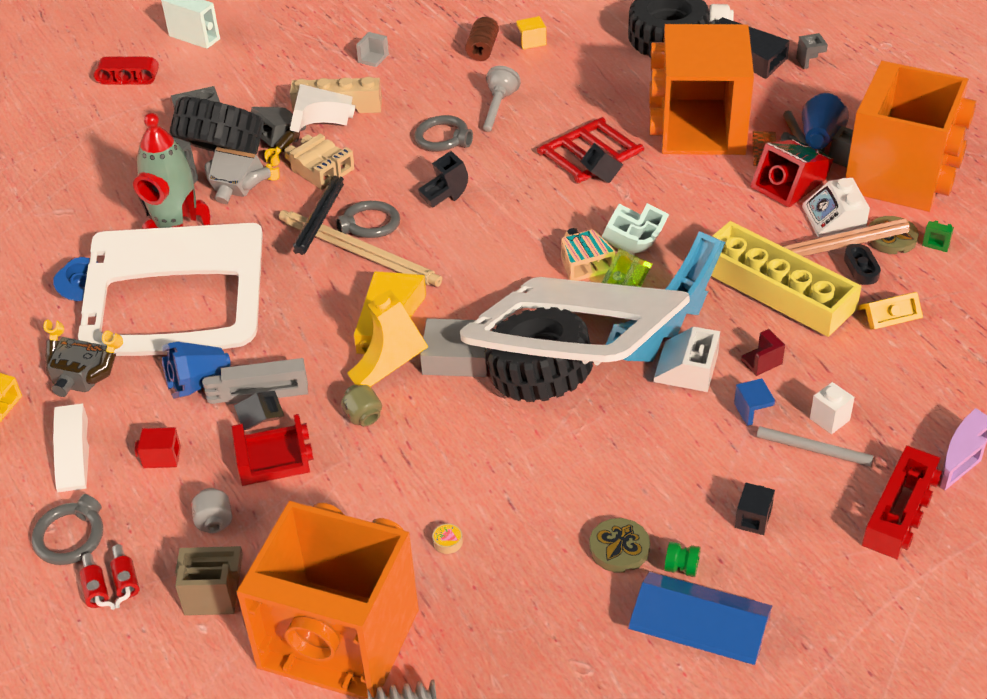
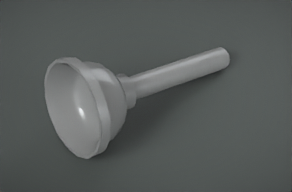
M506 66L492 67L486 75L488 87L493 95L483 126L486 132L492 130L501 100L517 91L521 84L518 73Z

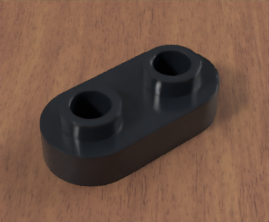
M862 244L849 245L845 250L844 261L854 279L863 285L876 283L879 280L881 268L871 250Z

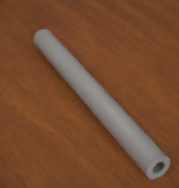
M759 426L757 432L758 438L870 467L874 456Z

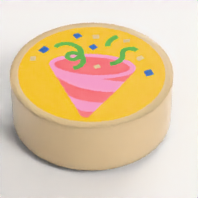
M449 523L442 524L433 531V546L438 552L451 554L461 548L463 536L458 526Z

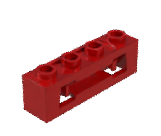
M906 445L866 526L862 543L863 547L897 560L902 549H909L914 537L911 529L912 527L919 528L924 514L920 510L922 506L928 508L933 495V491L930 488L931 486L937 488L943 471L938 470L941 457ZM907 478L904 487L912 489L913 492L903 511L899 525L898 520L900 516L892 514V511L902 492L904 480Z

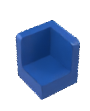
M762 378L736 384L734 405L746 426L753 425L754 411L774 406L775 399Z

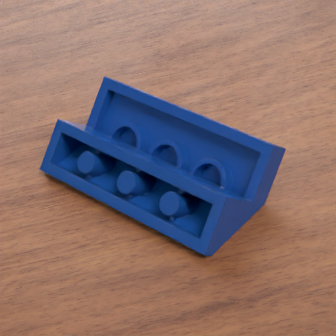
M649 572L642 582L628 629L755 665L761 650L772 605Z

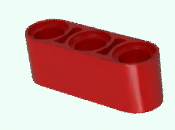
M148 56L102 57L95 69L94 78L98 83L104 85H148L154 82L159 69V63L153 57Z

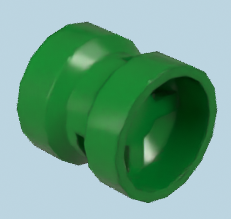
M670 541L664 571L675 573L680 568V571L684 572L686 576L696 577L701 547L691 545L682 549L679 542Z

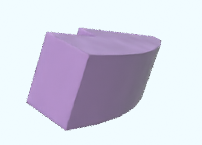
M976 408L962 421L950 441L940 482V488L944 491L982 460L987 443V415Z

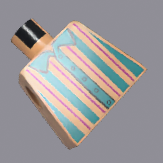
M571 228L566 231L565 237L561 239V257L569 280L579 281L615 271V250L595 230L579 232L577 228Z

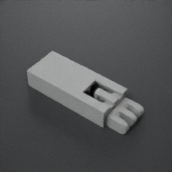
M303 358L221 368L220 376L206 377L202 381L207 402L210 404L223 402L227 404L239 403L256 393L274 390L278 398L308 394V381Z

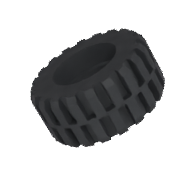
M635 0L629 10L628 39L636 50L643 55H649L651 58V43L664 42L665 24H709L710 10L704 0Z
M185 96L180 97L176 102L169 132L172 137L190 142V145L215 152L216 147L257 154L264 123L260 116L247 110L217 101Z
M540 307L532 311L528 309L522 311L519 315L514 314L508 317V320L501 321L497 324L496 329H492L493 332L521 337L591 344L587 326L582 319L575 313L566 309L560 310L558 307H551L550 309ZM485 348L484 351L493 385L500 393L516 401H521V399L526 402H534L535 400L548 401L551 397L556 396L558 398L564 396L565 392H572L579 383L582 384L586 380L594 362L589 361L587 364H584L582 360L529 355Z

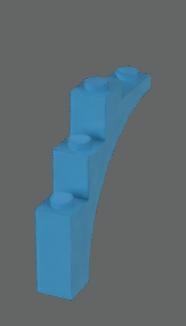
M698 232L682 266L665 289L689 293V303L631 355L624 358V360L653 362L663 338H672L678 335L686 314L699 315L709 292L705 289L724 247V241L704 232ZM629 320L625 323L614 324L606 345L614 342L637 321Z

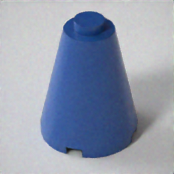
M821 93L805 103L802 110V123L806 142L811 148L822 149L826 147L840 127H846L849 111L838 96L830 93Z

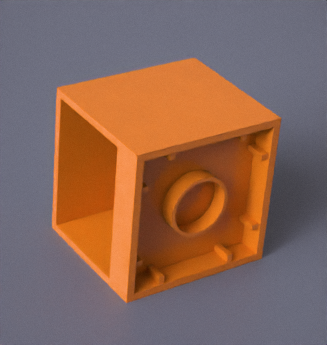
M665 24L664 42L651 43L652 79L649 85L650 136H662V154L746 155L754 82L748 24Z
M881 60L856 112L846 178L854 179L864 197L930 212L936 194L950 195L957 168H960L967 146V140H964L966 129L970 128L977 100L965 98L969 78Z
M288 501L236 591L257 669L359 699H368V690L373 698L376 696L377 688H383L419 611L409 532L404 531L400 525L389 519L376 518L369 522L346 516L337 507L328 503H316L312 507Z

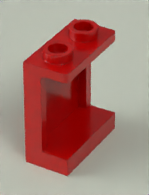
M299 414L294 415L295 425L248 435H245L243 424L231 426L242 486L310 473L308 461L314 460L311 443L305 444L304 440H309L310 438L307 423L301 424Z

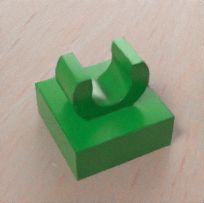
M936 220L934 222L929 221L926 226L922 246L947 252L950 247L954 227L951 224H940Z

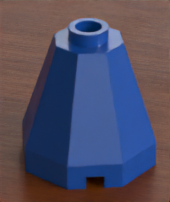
M173 342L162 346V352L168 351L167 356L162 357V366L168 389L174 387L176 393L171 394L173 399L191 395L204 387L202 383L204 378L220 376L221 368L231 367L229 354L224 353L220 347L185 342Z

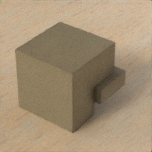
M241 546L179 548L175 570V587L184 615L234 614L237 598L236 591L238 590L243 556Z

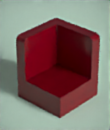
M770 329L760 332L758 348L742 355L741 361L758 376L783 364L785 344Z

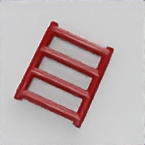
M604 117L589 122L537 148V153L540 156L546 155L574 176L577 184L596 175L588 169L585 171L580 170L554 151V149L563 146L582 160L587 152L572 142L581 137L590 145L596 143L613 154L621 163L644 151L642 144H635L606 124ZM599 129L627 150L618 153L590 132Z

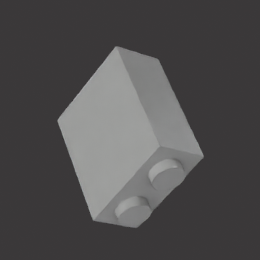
M427 318L423 339L428 348L423 350L420 355L422 375L487 377L488 363L484 352L485 348L465 344L461 341L460 330L475 320Z

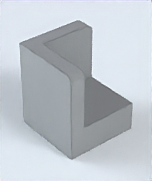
M368 32L356 45L358 63L377 67L389 55L387 36Z

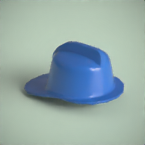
M74 258L56 273L53 278V285L61 296L73 301H83L90 258Z

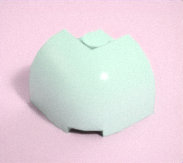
M648 203L642 214L618 204L604 230L602 238L609 245L621 251L632 254L644 252L657 240L669 214Z

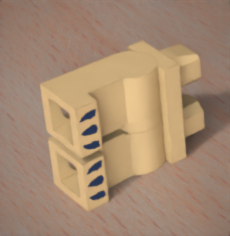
M308 134L302 138L301 146L296 148L290 145L284 150L285 158L291 162L292 171L296 174L298 173L321 190L327 187L334 175L343 177L354 170L353 151L347 147L344 149L338 148L332 141L325 140V136L322 134H318L315 137Z

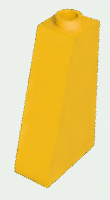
M374 271L354 332L356 354L366 353L373 336V318L368 304L374 301L378 295L391 290L411 318L426 297L425 275Z

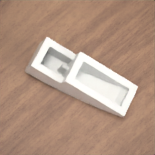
M83 403L54 408L53 443L57 493L87 489L89 444L87 441L88 417Z

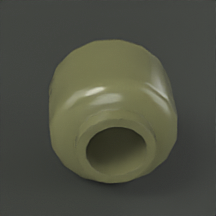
M368 385L350 386L345 391L341 401L342 409L351 423L355 425L369 426L380 418L382 403L374 390Z

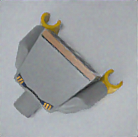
M216 147L213 159L204 166L207 180L214 190L217 191L215 200L222 204H228L231 195L246 196L249 190L265 179L271 181L279 179V167L272 168V164L268 163L263 168L256 154Z

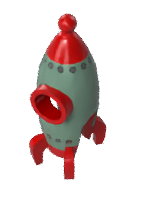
M148 113L144 117V123L148 128L143 134L137 155L138 176L133 181V188L136 194L145 202L152 218L143 224L142 229L183 227V216L196 221V215H199L203 226L210 225L209 207L204 201L196 200L191 167L184 151L165 129L158 126V116L154 113ZM153 185L156 186V188L159 190V193L153 190Z

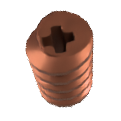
M480 17L472 26L465 49L468 56L475 61H486L491 55L499 32V25L493 18Z

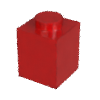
M176 427L142 428L140 440L135 442V455L140 457L143 468L177 467L181 444Z

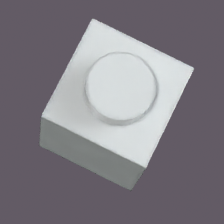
M830 383L813 396L810 420L830 434H833L850 421L855 397L835 383Z

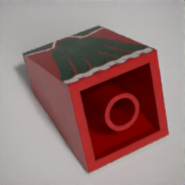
M795 139L766 143L750 188L787 207H791L826 180L834 158Z

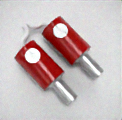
M120 544L112 547L114 559L110 563L116 594L119 597L115 605L108 601L109 596L102 568L94 564L91 553H86L82 556L84 568L79 572L85 604L90 608L110 606L114 610L120 607L122 601L134 597L140 591L133 560L125 556L123 546Z

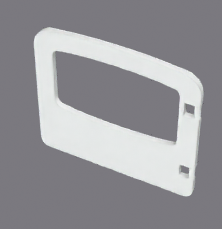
M257 223L103 231L95 234L92 238L90 250L91 257L88 264L78 340L107 346L102 341L103 333L101 332L107 288L112 282L170 275L227 274L239 277L236 322L234 325L213 330L185 333L121 335L123 344L120 348L115 349L114 353H116V356L167 355L168 351L162 352V346L173 342H185L220 347L222 349L241 347L251 342L258 330L263 240L261 226ZM105 255L104 263H96L97 256ZM96 316L95 325H87L88 317Z
M536 277L528 280L517 291L510 293L482 313L477 320L464 326L460 330L461 341L469 345L529 355L582 360L584 364L594 361V364L598 366L601 362L618 361L631 355L689 303V293L675 290ZM544 307L545 309H550L551 307H558L560 310L566 309L571 312L605 315L637 321L614 342L608 345L551 341L490 331L501 321L522 308L537 309Z

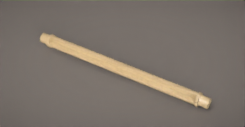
M282 210L279 214L280 220L298 230H302L308 220L307 217L293 211ZM323 224L315 235L317 238L399 273L425 275V284L427 285L432 284L439 287L442 283V276L435 274L433 270Z

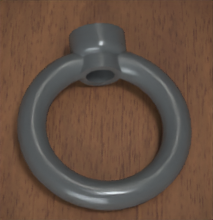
M441 115L422 122L417 127L414 138L416 143L425 150L445 151L458 145L470 147L473 141V131L468 129L462 119L451 115ZM450 124L458 128L455 130L453 138L447 141L430 142L423 137L429 128L436 125Z
M362 201L350 206L343 215L337 216L336 224L338 231L344 234L352 233L364 238H378L386 236L397 229L400 224V214L396 208L388 203ZM366 210H378L388 214L391 220L388 224L379 228H363L356 225L353 216Z
M83 494L77 503L62 504L46 512L38 520L32 532V547L36 555L50 564L68 565L82 560L84 554L92 553L99 545L103 536V522L98 514L102 509L101 504L95 498ZM66 515H76L79 519L90 522V536L78 549L68 553H56L45 546L44 534L49 525L58 518Z

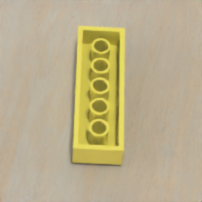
M729 221L713 235V237L724 241L725 244L711 275L712 277L829 337L857 310L861 285L732 221Z

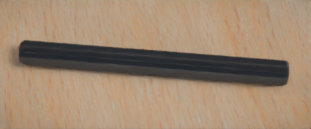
M334 175L293 244V252L295 254L300 253L304 255L307 252L344 185L342 176L337 177Z

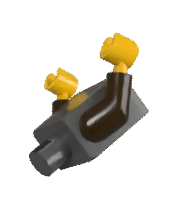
M252 107L251 112L260 116L264 123L261 139L271 147L275 146V148H269L265 151L266 162L271 161L273 167L277 166L280 163L278 154L284 152L285 148L290 146L291 143L297 142L300 131L305 130L306 126L302 127L299 132L291 131L290 126L293 113L286 108Z
M49 319L44 322V330L50 334V339L46 340V371L54 384L52 391L57 396L66 397L70 390L88 392L96 383L110 376L116 357L114 350L120 348L123 344L121 335L117 333L114 335L109 330L105 331L102 335V341L107 346L62 337L58 341V336L64 332L63 324L57 320L56 328L52 330V322Z

